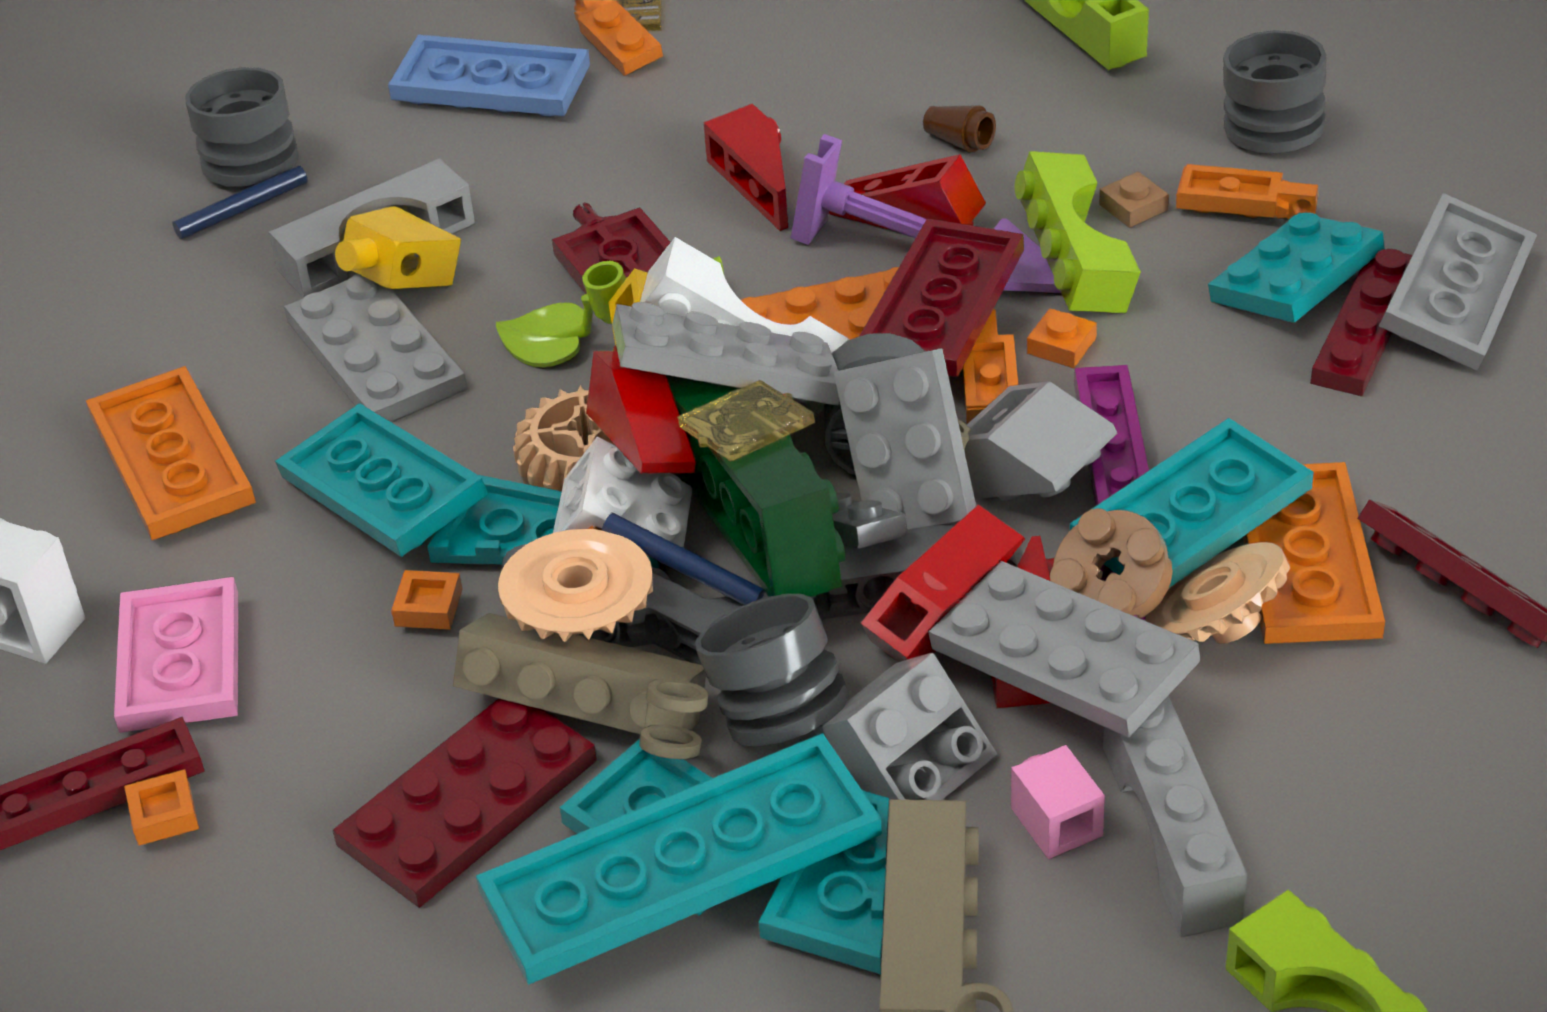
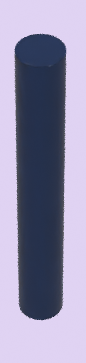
M300 165L173 221L174 231L180 239L188 237L307 183V175Z
M613 512L609 514L603 524L602 531L620 535L631 540L647 556L743 605L763 599L764 588Z

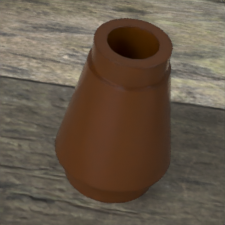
M981 105L930 106L923 118V128L928 134H932L968 152H976L978 149L984 150L988 148L992 143L996 132V120L994 115L987 112Z

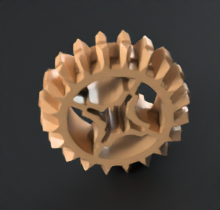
M581 385L578 391L566 393L559 389L557 398L542 397L540 398L539 408L526 409L525 420L517 423V432L514 438L515 445L513 446L515 462L524 484L562 491L564 479L597 436L615 445L586 414L589 390H584Z

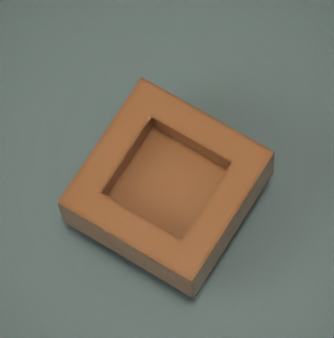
M1138 171L1100 188L1099 205L1127 227L1131 228L1168 211L1169 194Z

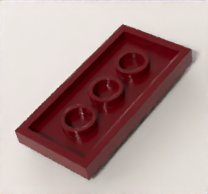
M926 219L860 336L891 333L912 340L926 352L942 348L948 376L958 377L1024 252V234Z
M498 698L335 827L332 831L336 846L420 908L597 761L595 744L543 709Z

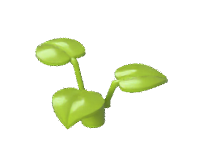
M720 256L713 258L721 264L724 274V267ZM603 261L592 265L585 271L582 280L587 294L581 296L584 310L573 303H556L535 309L512 320L496 321V329L505 348L517 360L533 367H551L572 359L580 350L579 338L587 337L591 333L593 312L603 322L612 324L608 302L627 279L622 266L614 261Z

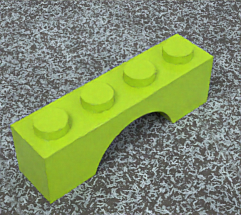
M1024 0L1108 70L1122 67L1127 63L1147 56L1149 8L1138 0Z
M1029 151L1024 169L1017 173L1015 179V195L1024 207L1028 225L1036 234L1040 244L1041 255L1044 259H1047L1054 275L1055 287L1060 289L1069 311L1127 313L1141 271L1126 241L1102 234L1085 223L1098 184L1085 155Z
M1289 889L1229 928L1225 970L1270 1012L1300 1007L1320 1009L1327 1012H1428L1424 1004L1415 995L1402 991L1384 975L1369 954L1361 949H1355L1331 927L1326 917L1318 909L1308 907Z

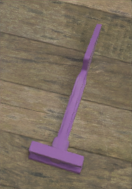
M824 134L820 138L818 155L808 153L804 158L791 239L809 245L828 221L829 211L840 215L849 213L916 238L926 221L925 218L855 193L853 187L835 181L842 140ZM1005 218L1000 219L994 228L996 230L1024 234ZM1024 234V252L1004 290L1061 293L1060 289L1055 287L1054 275L1047 259L1042 257L1040 247Z

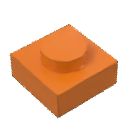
M1049 308L1027 337V354L1075 368L1096 340L1097 322Z
M404 570L391 609L394 626L450 630L463 590L460 573Z
M185 769L125 785L132 828L138 846L199 829L191 787Z

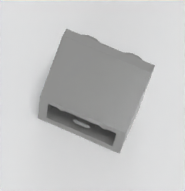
M1050 381L1009 386L967 424L971 432L964 452L974 498L999 497L1000 500L1007 501L1020 495L1040 494L1041 497H1051L1061 493L1070 486V478L1083 466L1094 462L1100 457V449L1117 434L1113 423Z
M934 653L895 663L849 699L844 708L831 720L814 729L816 735L822 733L825 735L863 791L888 797L889 802L890 799L943 800L997 755V752Z

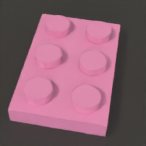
M234 577L120 593L114 718L119 733L150 729L179 717H183L185 723L238 716V590Z

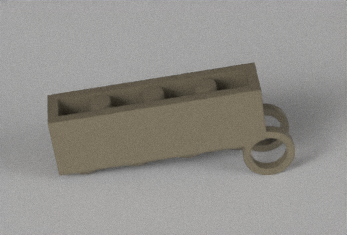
M492 613L484 615L459 631L453 687L641 734L640 747L655 756L669 759H689L700 754L702 739L691 729L699 723L700 713L706 709L709 695L708 691L704 688L706 673L703 666L593 638L588 640L585 636L573 634L566 642L562 640L558 633L541 639L535 629L521 631L517 620ZM658 740H673L683 744H670Z
M890 799L880 1012H976V1000L991 1002L1001 1012H1013L1010 999L997 987L984 983H963L964 969H977V929H965V916H978V877H966V865H978L979 827H966V801Z

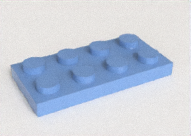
M417 35L388 84L391 100L408 101L413 104L430 103L451 105L456 108L472 107L494 109L499 112L515 111L537 113L542 116H565L590 66L589 50Z

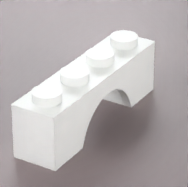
M676 237L648 271L640 302L656 305L668 314L686 317L687 313L699 312L714 317L718 323L739 326L742 322H753L769 328L771 333L792 336L794 332L811 333L828 343L831 353L850 340L811 316L803 322L794 325L776 323L760 316L735 295L724 277L719 262ZM790 397L818 414L824 408V403Z

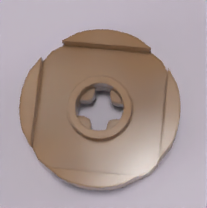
M1096 508L1084 513L1079 519L1078 524L1062 540L1054 558L1053 567L1050 572V581L1132 616L1137 615L1138 618H1142L1152 612L1164 598L1172 579V561L1168 557L1166 542L1149 520L1130 511L1113 510L1107 512L1104 509ZM1119 557L1118 561L1124 566L1123 572L1120 575L1111 573L1106 581L1101 580L1103 574L1101 568L1104 563L1111 558Z

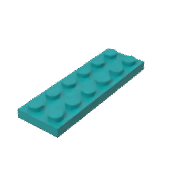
M822 733L478 874L476 879L479 892L527 984L530 985L882 835L881 817Z

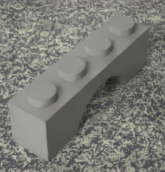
M439 158L269 231L277 271L303 298L308 294L320 292L347 281V271L342 270L338 266L335 251L337 245L344 240L348 219L351 216L396 206L451 234L475 224L469 185Z
M1169 695L1129 738L1104 727L1103 749L1120 791L1134 790L1145 812L1157 859L1160 889L1179 936L1183 937L1231 927L1243 920L1248 875Z

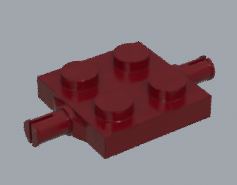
M585 202L583 203V208L578 204L573 210V217L581 226L573 232L552 239L554 256L585 294L587 292L582 278L585 271L592 265L603 261L617 262L622 266L627 278L634 268L648 272L671 243L640 207L620 215L601 217L597 215L589 203Z

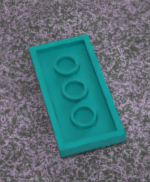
M361 403L275 460L282 478L401 557L410 550L422 545L427 538L453 519L465 514L470 507L488 495L482 477Z
M1227 418L1092 509L1100 508L1107 512L1113 510L1130 511L1143 516L1155 526L1166 542L1168 557L1172 561L1173 574L1170 588L1311 490L1314 472L1234 420ZM1081 516L1070 523V530L1078 524ZM1119 557L1111 558L1104 563L1106 567L1118 575L1124 570V566L1118 561Z

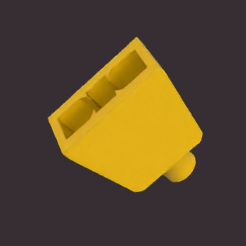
M393 206L351 216L346 223L344 240L336 247L335 258L342 270L354 271L385 288L450 286L453 284L461 238Z

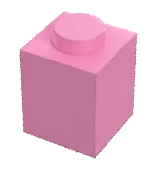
M1067 745L1043 755L1031 756L1023 763L1011 767V809L1048 860L1103 837L1105 795Z

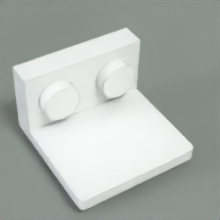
M597 436L564 479L553 533L573 529H588L592 525L602 529L606 518L613 512L684 547L692 488L672 473H640L615 445Z

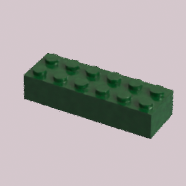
M666 375L683 426L752 395L749 389ZM761 405L755 407L742 406L740 408L748 412L751 410H755ZM733 410V412H734L735 414H737L739 411H741V410ZM752 413V414L748 415L747 417L751 418V417L755 416L756 414H755V413ZM771 414L756 416L755 418L784 436L777 438L750 419L749 423L743 426H750L754 430L762 432L766 438L759 445L746 449L749 452L731 460L684 428L696 464L694 473L678 474L686 484L691 486L693 495L760 586L765 589L768 597L781 594H803L813 597L842 587L839 563L845 561L846 555L842 539L833 524L832 514L837 513L839 510L836 492L829 479L822 480L815 472L806 452L799 453L794 447L789 432L786 433L778 428L772 420ZM733 415L728 419H738L745 415ZM724 420L716 423L718 430L725 428ZM742 426L729 430L731 433H728L735 440L757 435L750 428H742Z

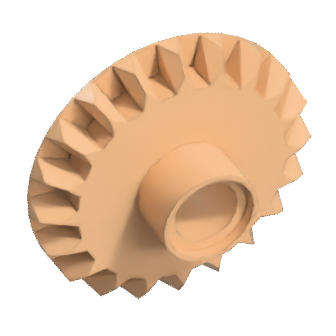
M573 529L552 533L526 544L504 565L498 581L500 603L504 606L507 618L517 620L521 631L535 629L541 639L558 633L564 642L573 634H583L590 640L593 631L601 629L605 632L613 633L616 622L630 623L633 620L634 611L646 608L647 595L653 592L651 563L645 552L638 545L620 535L595 529Z
M1252 543L1227 550L1216 555L1170 587L1158 606L1147 614L1146 621L1192 641L1196 639L1198 642H1204L1211 635L1215 642L1220 644L1236 641L1250 633L1260 623L1262 616L1259 612L1262 609V604L1275 598L1277 589L1282 587L1287 580L1286 574L1290 569V565L1283 550L1273 543Z

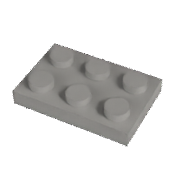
M942 348L833 372L861 501H880L882 508L906 514L907 529L960 521L976 507Z

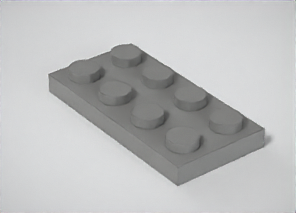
M1442 193L1379 327L1393 332L1403 339L1413 341L1444 355L1454 362H1459L1478 370L1488 351L1537 234Z
M358 274L347 281L320 292L308 294L303 299L284 306L287 322L355 406L361 403L392 422L467 390L465 373L390 288H385Z
M644 302L633 303L632 307L619 304L616 306L612 326L620 367L839 405L840 400L833 373L838 371L828 343L814 334L794 332L792 336L771 333L769 328L753 322H742L739 326L718 323L714 317L699 312L687 313L686 317L668 314L662 308Z
M1000 561L928 631L933 650L1128 738L1200 662L1199 643L1003 561Z

